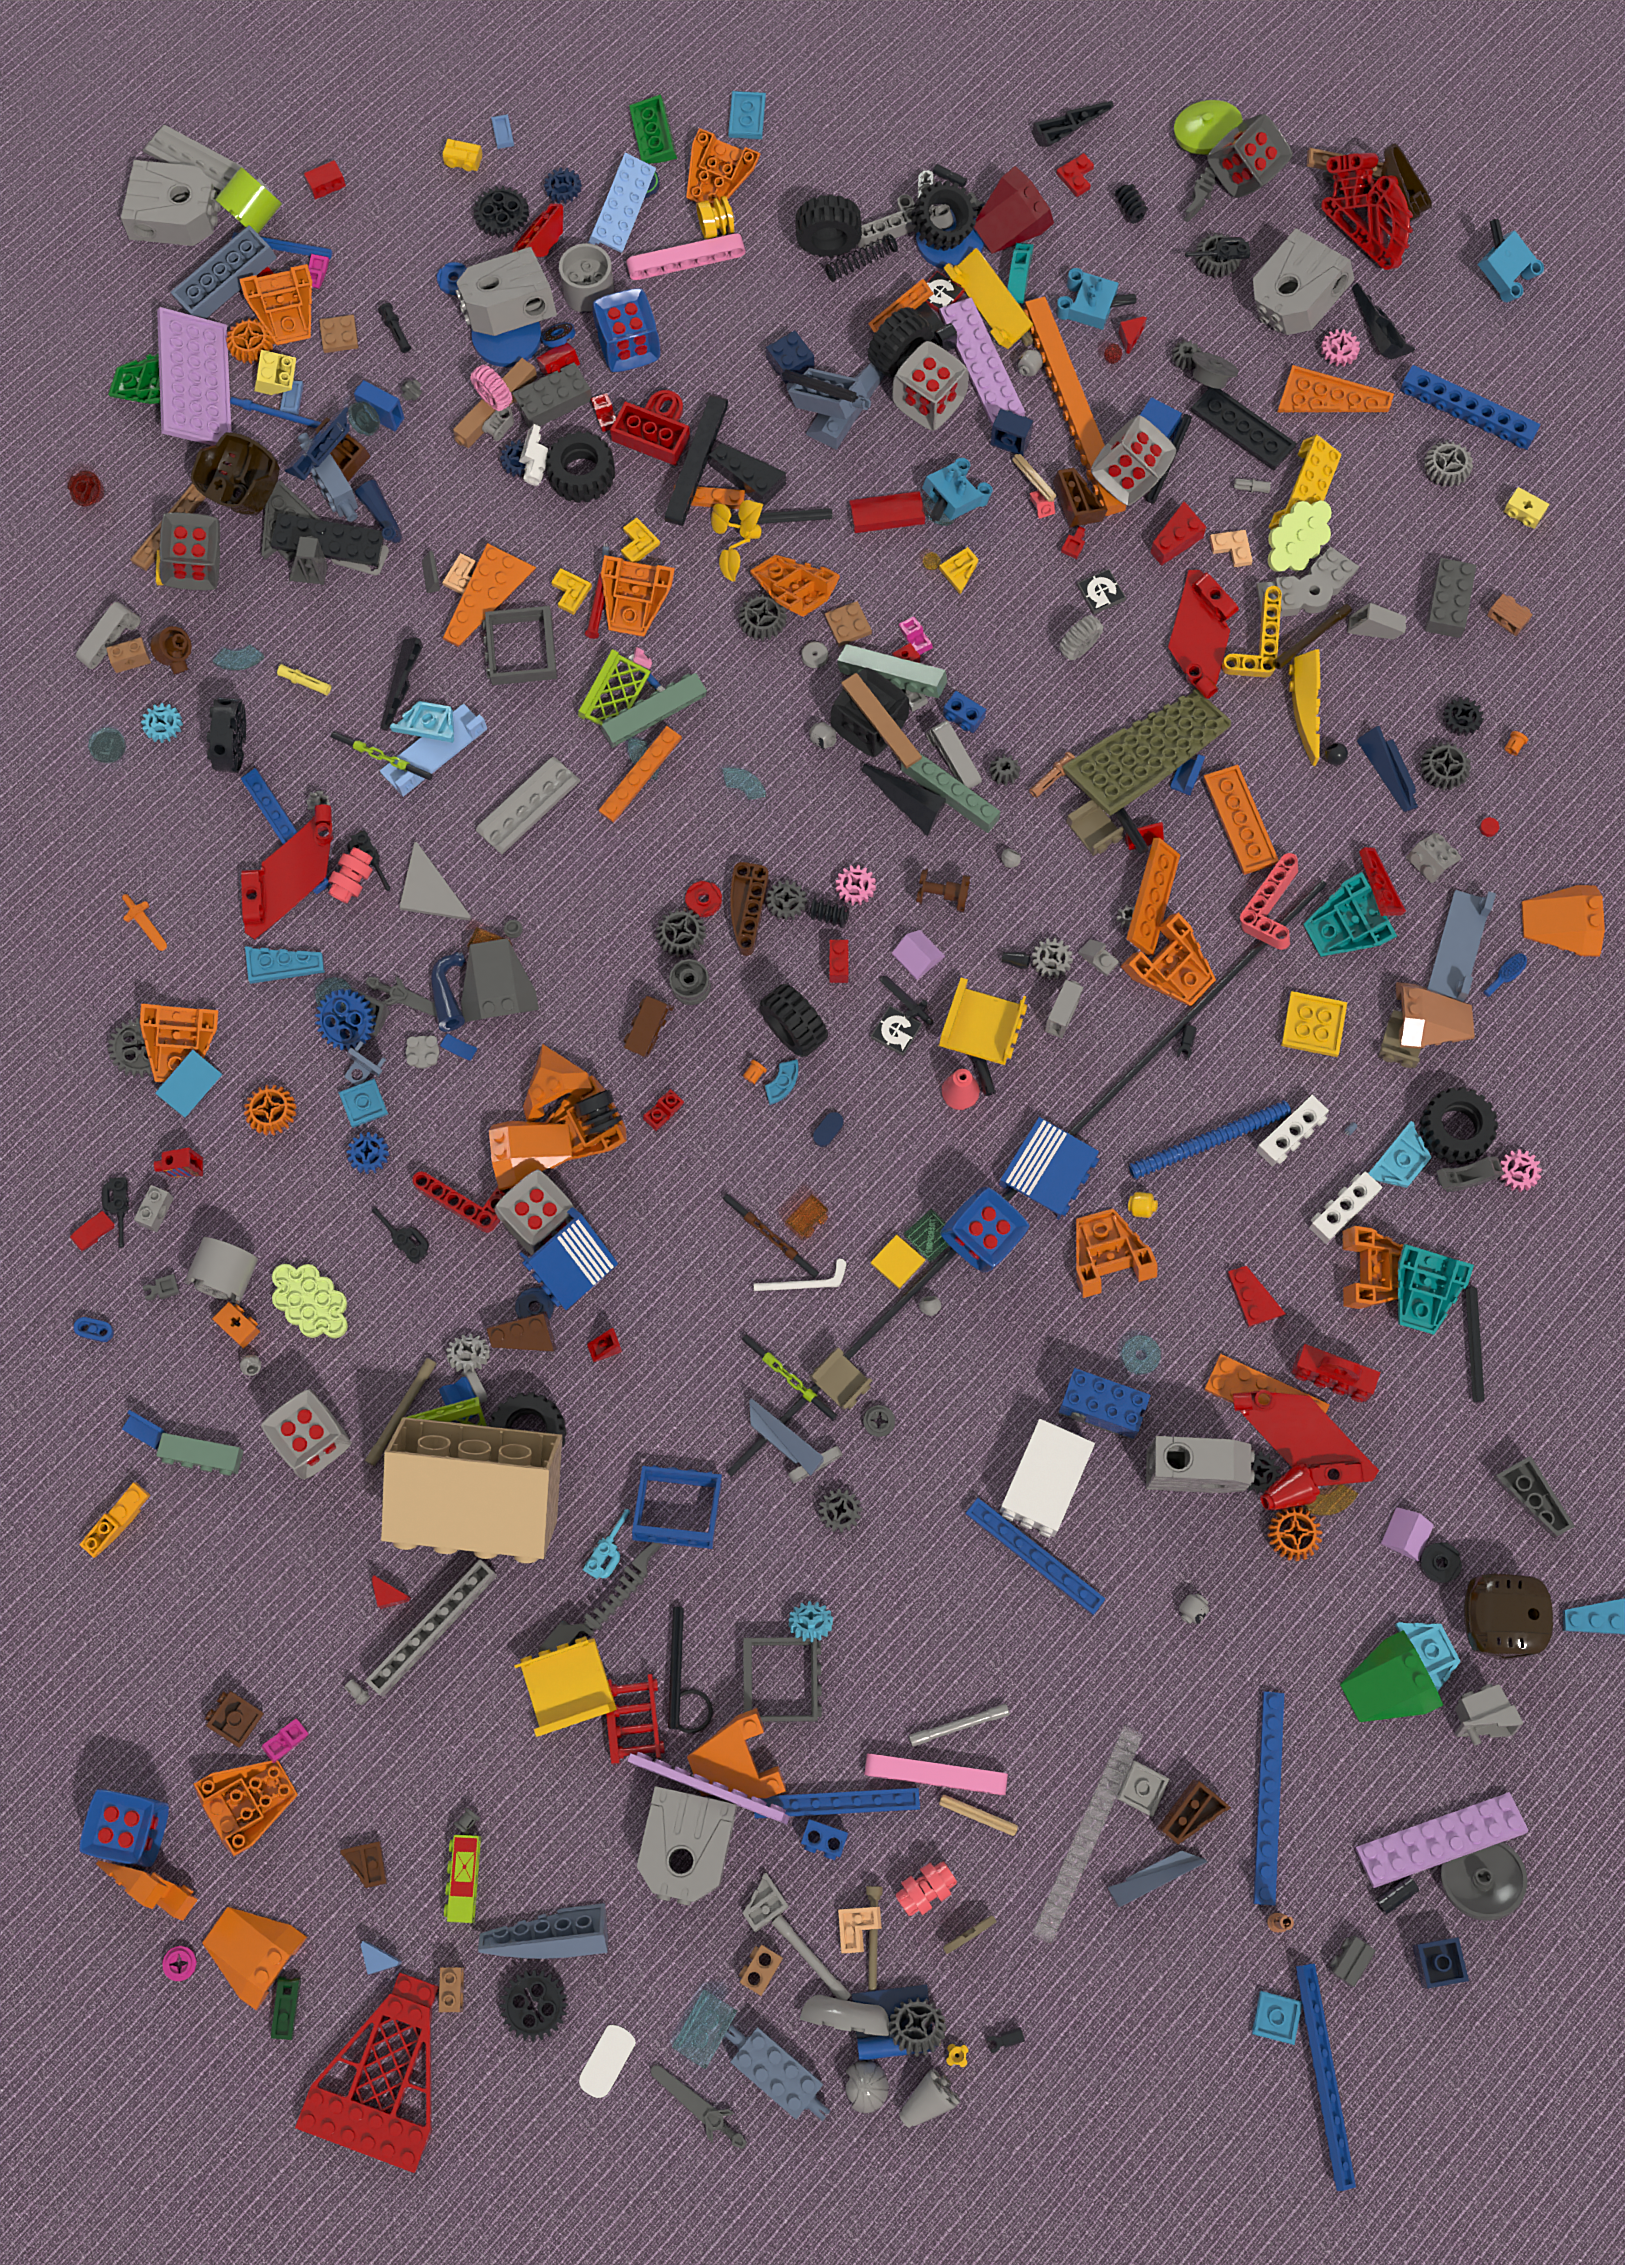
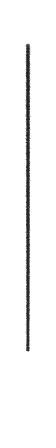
M1321 880L1279 924L1286 926L1327 885L1326 882ZM1260 940L1067 1133L1074 1137L1267 943ZM1011 1188L1003 1198L1009 1202L1018 1191ZM951 1248L843 1356L850 1360L957 1252ZM816 1384L810 1388L814 1393L820 1390ZM802 1396L778 1420L785 1425L808 1401ZM761 1436L726 1473L732 1477L768 1441Z

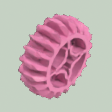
M483 364L474 369L470 378L477 393L493 409L497 411L506 409L513 400L506 383L489 366Z

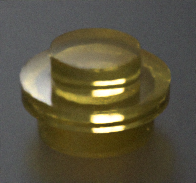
M934 552L926 554L923 558V565L928 570L937 569L941 563L940 557Z

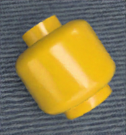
M1135 1192L1133 1196H1130L1128 1210L1131 1211L1133 1216L1150 1218L1153 1212H1157L1158 1201L1154 1200L1152 1193Z

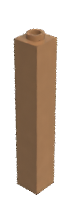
M523 358L516 363L502 378L511 394L531 384L537 378L536 368ZM482 399L453 429L455 441L460 446L464 445L469 449L484 433L482 431L483 424L496 410Z

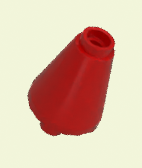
M1294 1466L1260 1496V1501L1266 1510L1307 1505L1315 1502L1316 1496L1320 1494V1490L1313 1483L1310 1471L1306 1466Z

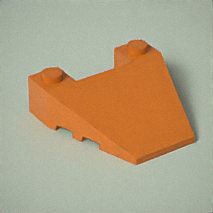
M1178 912L1170 915L1158 927L1170 942L1152 961L1140 951L1133 953L1121 965V968L1132 980L1192 1006L1216 979L1207 959H1204L1200 950L1201 946L1192 933L1194 932L1192 927Z
M1113 1208L1076 1219V1276L1083 1298L1102 1293L1100 1276L1133 1267L1139 1282L1157 1277V1262L1151 1248L1140 1240V1236L1128 1227L1125 1220Z
M1353 1226L1342 1231L1343 1250L1360 1252V1283H1354L1343 1288V1307L1363 1309L1398 1300V1262L1404 1245L1397 1244L1388 1236L1384 1237L1378 1234L1372 1228Z
M757 1708L737 1715L730 1723L722 1727L714 1736L706 1740L687 1756L693 1775L697 1774L710 1780L709 1784L713 1785V1782L725 1785V1787H728L729 1792L735 1789L748 1795L747 1798H752V1796L756 1798H769L786 1791V1784L779 1766L758 1773L746 1739L764 1733V1725ZM700 1791L701 1796H712Z
M99 1860L96 1863L108 1876L115 1878V1882L119 1886H124L126 1888L124 1891L141 1905L153 1909L157 1904L172 1917L183 1921L198 1900L192 1895L194 1891L183 1884L180 1887L163 1880L155 1872L148 1874L144 1871Z

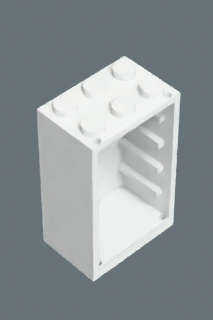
M1039 1419L999 1511L1002 1513V1517L1013 1521V1519L1020 1521V1525L1027 1529H1032L1033 1527L1040 1530L1039 1534L1045 1537H1055L1095 1443Z

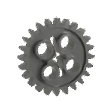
M136 1018V1023L129 1019V1025L122 1022V1029L116 1027L117 1034L111 1033L113 1040L108 1041L109 1045L112 1046L108 1048V1053H112L109 1057L110 1060H114L113 1066L119 1065V1072L125 1069L126 1076L131 1072L133 1078L137 1074H140V1077L143 1078L144 1073L151 1077L152 1070L149 1059L145 1057L147 1051L139 1018ZM128 1037L134 1038L130 1043L124 1041ZM128 1055H134L135 1059L130 1061L127 1060L126 1057Z

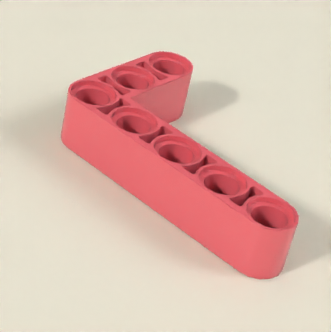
M1287 853L1281 857L1240 915L1241 928L1245 933L1280 950L1286 949L1290 945L1289 930L1266 916L1298 873V859L1296 855Z

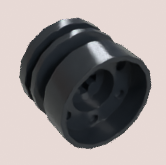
M610 1089L573 1104L578 1117L585 1115L588 1117V1119L581 1123L582 1127L591 1124V1127L584 1130L586 1135L606 1131L623 1120L621 1115L612 1117V1114L619 1111L618 1108H608V1105L615 1101Z

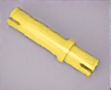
M281 664L277 670L278 676L287 678L294 684H301L326 696L331 691L330 684L305 675L298 669L294 670Z

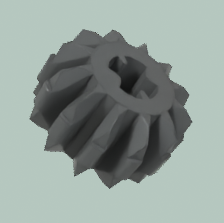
M1185 340L1182 343L1177 342L1172 350V362H1176V367L1181 366L1182 370L1187 368L1190 371L1192 367H1196L1192 356L1196 352H1201V348H1198L1197 343L1192 344L1191 340L1189 342Z
M1005 754L1002 755V758L996 756L995 761L990 763L991 768L989 769V773L992 774V781L997 780L998 785L1004 782V785L1007 786L1008 781L1013 784L1015 779L1019 778L1018 772L1021 769L1018 766V760H1012V755L1009 758H1006Z

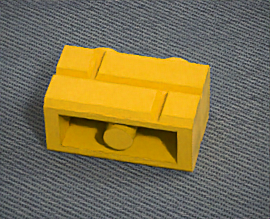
M447 139L443 151L444 164L450 168L459 167L466 171H478L483 155L480 145Z

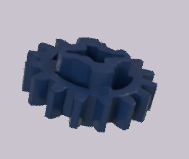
M560 167L558 172L554 169L553 174L548 173V178H545L544 187L547 197L551 196L552 201L557 199V203H560L563 200L566 204L568 199L572 202L573 197L578 198L582 185L579 175H575L574 170L569 172V169L566 168L563 171Z
M518 440L517 444L511 441V446L505 445L506 450L501 451L502 456H500L502 468L506 469L507 474L512 472V477L519 474V477L522 478V474L525 473V464L519 462L524 443H521L520 440Z

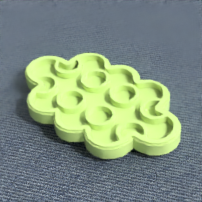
M1305 501L1297 502L1292 506L1289 514H1285L1280 518L1279 527L1272 529L1268 537L1272 548L1268 555V565L1273 571H1285L1287 568L1293 571L1303 570L1307 567L1309 559L1318 556L1320 545L1326 544L1331 536L1327 522L1331 518L1332 512L1328 503L1317 501L1310 505Z
M281 1264L274 1269L272 1281L277 1289L273 1293L272 1301L277 1309L285 1312V1317L289 1323L299 1325L303 1335L309 1338L318 1337L322 1333L330 1338H339L345 1334L348 1323L342 1314L347 1308V1299L343 1293L335 1290L334 1284L329 1278L321 1277L318 1269L309 1264L302 1265L297 1270L289 1264Z

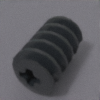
M1134 184L1123 185L1115 191V197L1132 224L1140 222L1148 211V207L1144 206L1145 202L1142 200L1141 195H1138L1139 191L1135 190L1136 186Z
M814 896L810 908L811 919L815 920L818 916L819 922H822L825 918L826 924H829L832 920L833 926H836L839 922L840 928H843L847 923L851 906L848 910H845V904L838 908V902L831 906V900L824 904L823 898L817 902L816 896Z

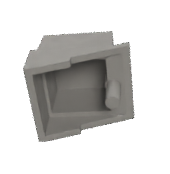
M1488 1684L1482 1687L1478 1693L1474 1694L1471 1691L1462 1695V1699L1458 1701L1459 1703L1455 1708L1461 1722L1460 1727L1455 1732V1736H1469L1474 1746L1482 1743L1479 1735H1489L1490 1738L1508 1737L1514 1735L1523 1724L1515 1705L1511 1706L1499 1684L1495 1686Z

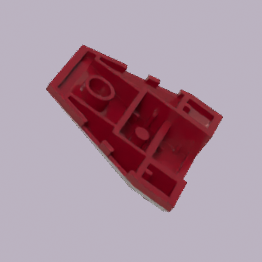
M1013 166L1000 178L996 188L990 194L988 201L975 219L976 224L973 228L991 254L1014 246L1016 243L1042 235L1054 224L1049 206L1033 182L1016 166Z

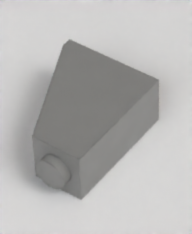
M1369 603L1349 616L1347 633L1395 639L1405 633L1406 616Z

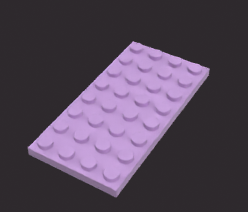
M159 307L157 319L161 433L212 446L216 445L224 433L231 432L228 345L226 342L227 325Z

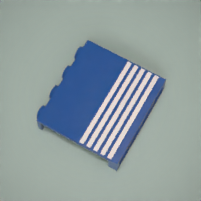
M1039 1117L1000 1179L999 1185L1005 1189L1007 1186H1010L1058 1214L1056 1219L1059 1220L1062 1215H1067L1071 1208L1068 1205L1071 1199L1076 1200L1081 1190L1078 1188L1081 1183L1085 1185L1090 1176L1088 1174L1090 1168L1094 1169L1100 1159L1097 1158L1099 1151Z
M573 1207L567 1211L572 1221L535 1254L528 1258L522 1252L520 1253L524 1260L522 1264L528 1271H533L531 1276L538 1283L541 1282L543 1284L541 1286L542 1290L547 1295H552L550 1300L556 1307L561 1306L565 1310L570 1308L618 1265V1262L583 1215Z

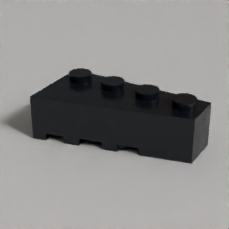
M722 443L709 455L710 466L740 490H745L746 495L755 502L762 503L763 507L786 485V472Z

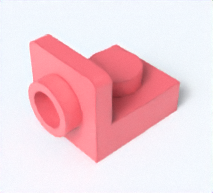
M1039 491L1030 493V499L1037 509L1039 519L1055 514L1054 501L1048 502Z

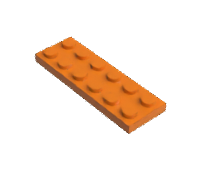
M1239 765L1204 775L1203 780L1243 875L1276 865L1279 859Z
M1153 838L1126 938L1146 955H1154L1160 933L1158 927L1163 922L1180 854L1161 838Z
M1222 1354L1219 1355L1204 1389L1234 1404L1233 1393L1260 1390L1310 1396ZM1261 1394L1258 1397V1401L1262 1405H1266L1270 1401L1269 1396L1266 1394ZM1310 1396L1326 1413L1330 1404Z

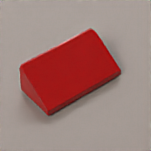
M1162 822L1137 828L1148 846L1152 845L1153 838H1161L1164 841ZM1126 833L1125 841L1128 849H1136L1135 845Z

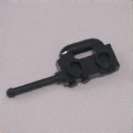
M1226 237L1220 239L1219 243H1216V250L1186 252L1184 255L1186 258L1213 256L1221 261L1249 259L1250 247L1249 242H1245L1241 237Z
M363 830L350 836L351 840L347 844L349 854L353 847H360L361 851L370 855L373 859L369 866L372 865L385 887L384 889L390 891L391 887L388 885L379 867L380 855L376 853L377 849L371 844L368 834Z
M126 1177L109 1178V1182L105 1183L102 1187L103 1209L110 1212L111 1215H117L119 1220V1248H123L125 1245L123 1218L130 1209L128 1206V1179ZM110 1190L113 1191V1202H110Z
M377 1208L372 1209V1213L390 1230L393 1244H397V1248L400 1251L402 1250L412 1263L416 1265L428 1255L426 1251L429 1248V1242L418 1229L414 1227L405 1229L403 1227L398 1231L393 1228ZM412 1235L421 1245L415 1246L410 1240Z

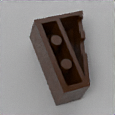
M326 417L316 428L317 434L330 421L329 418ZM346 434L330 453L348 482L371 457L365 447L349 434Z
M651 996L643 998L639 1004L640 1012L632 1020L631 1026L633 1028L625 1036L624 1048L643 1057H649L659 1037L658 1033L661 1026L664 1027L667 1022L665 1017L668 1010L672 1011L675 1006Z
M1192 1780L1156 1830L1170 1842L1179 1845L1199 1831L1204 1825L1231 1809V1807L1198 1780Z

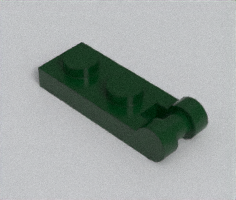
M279 1976L271 2030L272 2039L293 2040L301 1978L287 1979L285 1976ZM285 1988H292L291 1995L284 1994Z

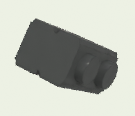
M1351 1936L1344 1939L1340 1946L1343 1949L1339 1957L1337 1955L1334 1956L1329 1966L1332 1967L1330 1970L1331 1974L1350 1987H1355L1376 1950L1356 1936Z

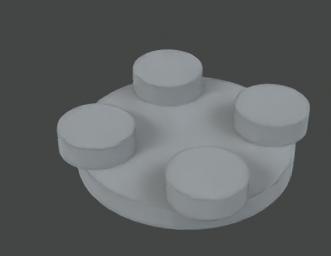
M435 1036L409 1037L406 1048L408 1065L420 1069L435 1065L440 1053L437 1038Z

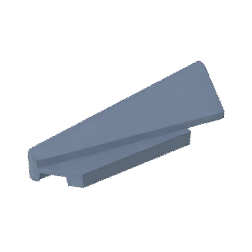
M751 1398L749 1400L751 1427L794 1464L797 1465L799 1462L805 1471L812 1476L824 1462L823 1456Z
M1178 1851L1125 1878L1126 1882L1108 1887V1890L1116 1907H1121L1206 1863L1207 1860L1184 1851Z

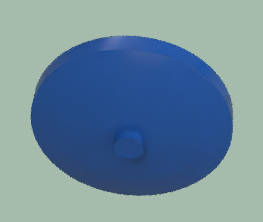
M952 210L951 214L954 223L951 227L942 229L943 231H952L956 227V218ZM974 228L960 245L953 249L950 247L943 251L942 246L939 250L934 249L933 244L928 247L925 245L927 240L923 239L921 241L919 239L920 232L916 233V245L921 256L931 265L944 269L948 263L958 266L975 248L979 249L981 253L984 248V243Z
M539 321L495 336L472 330L473 346L477 354L487 363L498 367H513L521 358L528 361L538 351L542 339Z

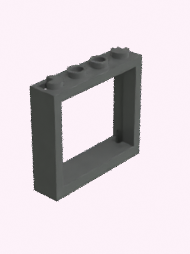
M550 606L485 612L486 620H483V629L487 631V635H484V644L488 646V651L485 652L486 663L489 662V668H486L487 679H491L492 685L557 679ZM544 620L548 668L497 673L493 625Z
M803 1637L743 1638L744 1713L752 1710V1646H811L812 1715L760 1717L762 1723L818 1722V1717H822V1705H818V1696H822L821 1684H817V1676L821 1675V1663H817V1655H821V1642H817V1638H814L813 1642L810 1641V1638L803 1641Z

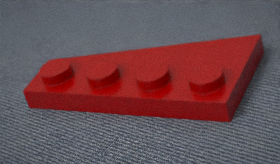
M1364 847L1359 853L1381 916H1401L1406 910L1375 848Z

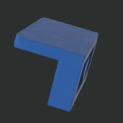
M1198 754L1196 760L1190 758L1178 767L1170 788L1191 795L1205 756Z
M466 1376L460 1378L454 1384L445 1385L439 1389L446 1406L475 1398V1394ZM477 1414L470 1416L467 1421H470ZM457 1420L453 1421V1423H461Z
M128 1410L127 1414L130 1417L122 1430L157 1450L162 1433L167 1432Z

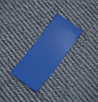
M446 1034L440 1044L442 1048L471 1061L477 1051L476 1047L449 1034Z

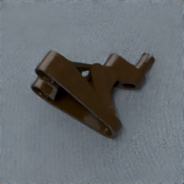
M1391 144L1384 149L1385 161L1381 177L1391 175L1398 179V186L1405 196L1408 209L1413 214V217L1410 218L1411 222L1419 218L1421 213L1432 208V201L1402 149L1397 144ZM1387 180V181H1386V187L1388 188V186H1389V181ZM1370 185L1364 187L1363 194H1368L1371 190Z

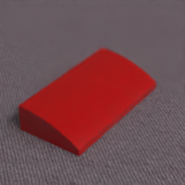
M920 491L849 500L854 533L925 524V512Z

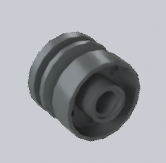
M682 960L670 972L669 981L673 995L682 1004L697 1005L708 997L711 989L708 971L697 960Z

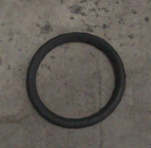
M694 1689L684 1690L681 1692L680 1698L686 1694H697L708 1705V1717L700 1727L686 1729L679 1725V1730L682 1732L697 1733L706 1728L710 1723L713 1713L712 1704L703 1692Z

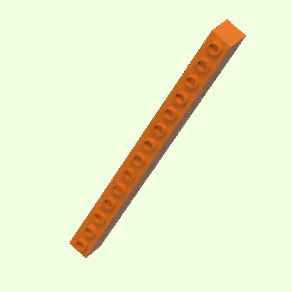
M1046 297L1026 301L1023 311L1033 323L1029 332L1033 334L1036 349L1039 348L1043 363H1045L1046 375L1051 379L1052 390L1056 392L1058 405L1063 409V418L1065 422L1068 421L1069 433L1074 437L1075 448L1081 454V463L1087 469L1086 475L1087 479L1092 482V491L1098 496V501L1101 505H1105L1108 509L1105 516L1123 512L1126 510V505L1108 492L1091 473V467L1105 445Z

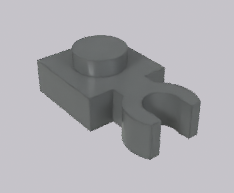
M174 1274L156 1279L155 1286L145 1285L142 1287L144 1291H152L150 1295L145 1296L147 1301L154 1300L157 1295L162 1300L180 1294Z

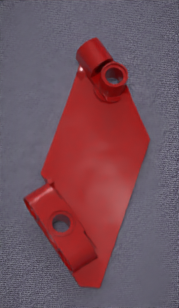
M1188 570L1168 649L1185 673L1187 682L1194 685L1205 699H1209L1218 692L1216 685L1231 631L1225 621L1236 614L1239 608L1210 574L1203 573L1201 570ZM1217 595L1220 598L1212 599L1211 596ZM1193 671L1199 673L1197 676L1190 675Z
M316 805L313 818L291 839L261 863V870L241 871L242 916L245 934L254 940L285 916L326 878L330 845L333 840L332 807L330 805ZM322 831L329 832L325 837L319 836ZM251 893L257 894L256 898L252 900L248 899V896Z
M1267 1390L1233 1393L1235 1412L1239 1411L1291 1467L1306 1466L1310 1471L1313 1483L1317 1486L1372 1482L1380 1471L1310 1396L1274 1393ZM1261 1394H1266L1269 1396L1270 1401L1268 1404L1262 1405L1259 1403L1258 1397ZM1330 1469L1338 1471L1339 1477L1337 1480L1329 1479L1328 1471Z

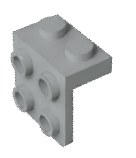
M1434 833L1420 841L1406 858L1433 883L1447 868L1460 861L1461 856L1456 849L1452 848L1445 841L1442 835Z

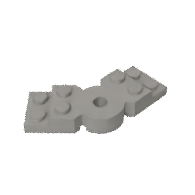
M1330 546L1324 555H1321L1312 565L1309 574L1301 580L1295 576L1278 577L1272 582L1257 583L1256 589L1260 612L1262 614L1263 595L1270 586H1277L1282 593L1280 617L1298 615L1302 608L1307 613L1322 612L1329 605L1332 595H1338L1360 566ZM1268 594L1270 599H1276L1274 594ZM1267 611L1269 617L1275 616L1274 612Z

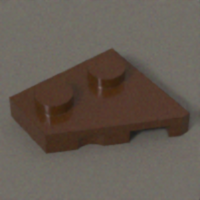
M381 1841L340 1850L341 1855L347 1860L351 1869L360 1878L365 1888L388 1884Z

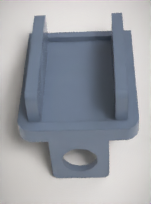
M361 1041L355 1049L350 1048L347 1056L355 1062L344 1077L354 1085L363 1083L370 1073L379 1078L383 1071L381 1067L386 1061L383 1057L376 1066L359 1054L364 1044ZM359 1069L362 1071L363 1076L360 1080L352 1078L351 1073L353 1070Z

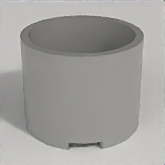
M587 243L578 244L569 248L562 255L559 262V272L563 296L566 303L572 309L581 313L582 311H593L592 306L595 300L614 293L611 260L607 252L601 247Z
M203 1237L184 1282L189 1285L190 1282L195 1284L196 1290L220 1300L230 1298L232 1303L240 1304L258 1258L232 1244L214 1238Z

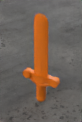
M124 894L122 899L130 910L123 919L126 922L135 919L159 951L165 950L167 943L143 912L149 908V904L144 901L136 905L129 895Z

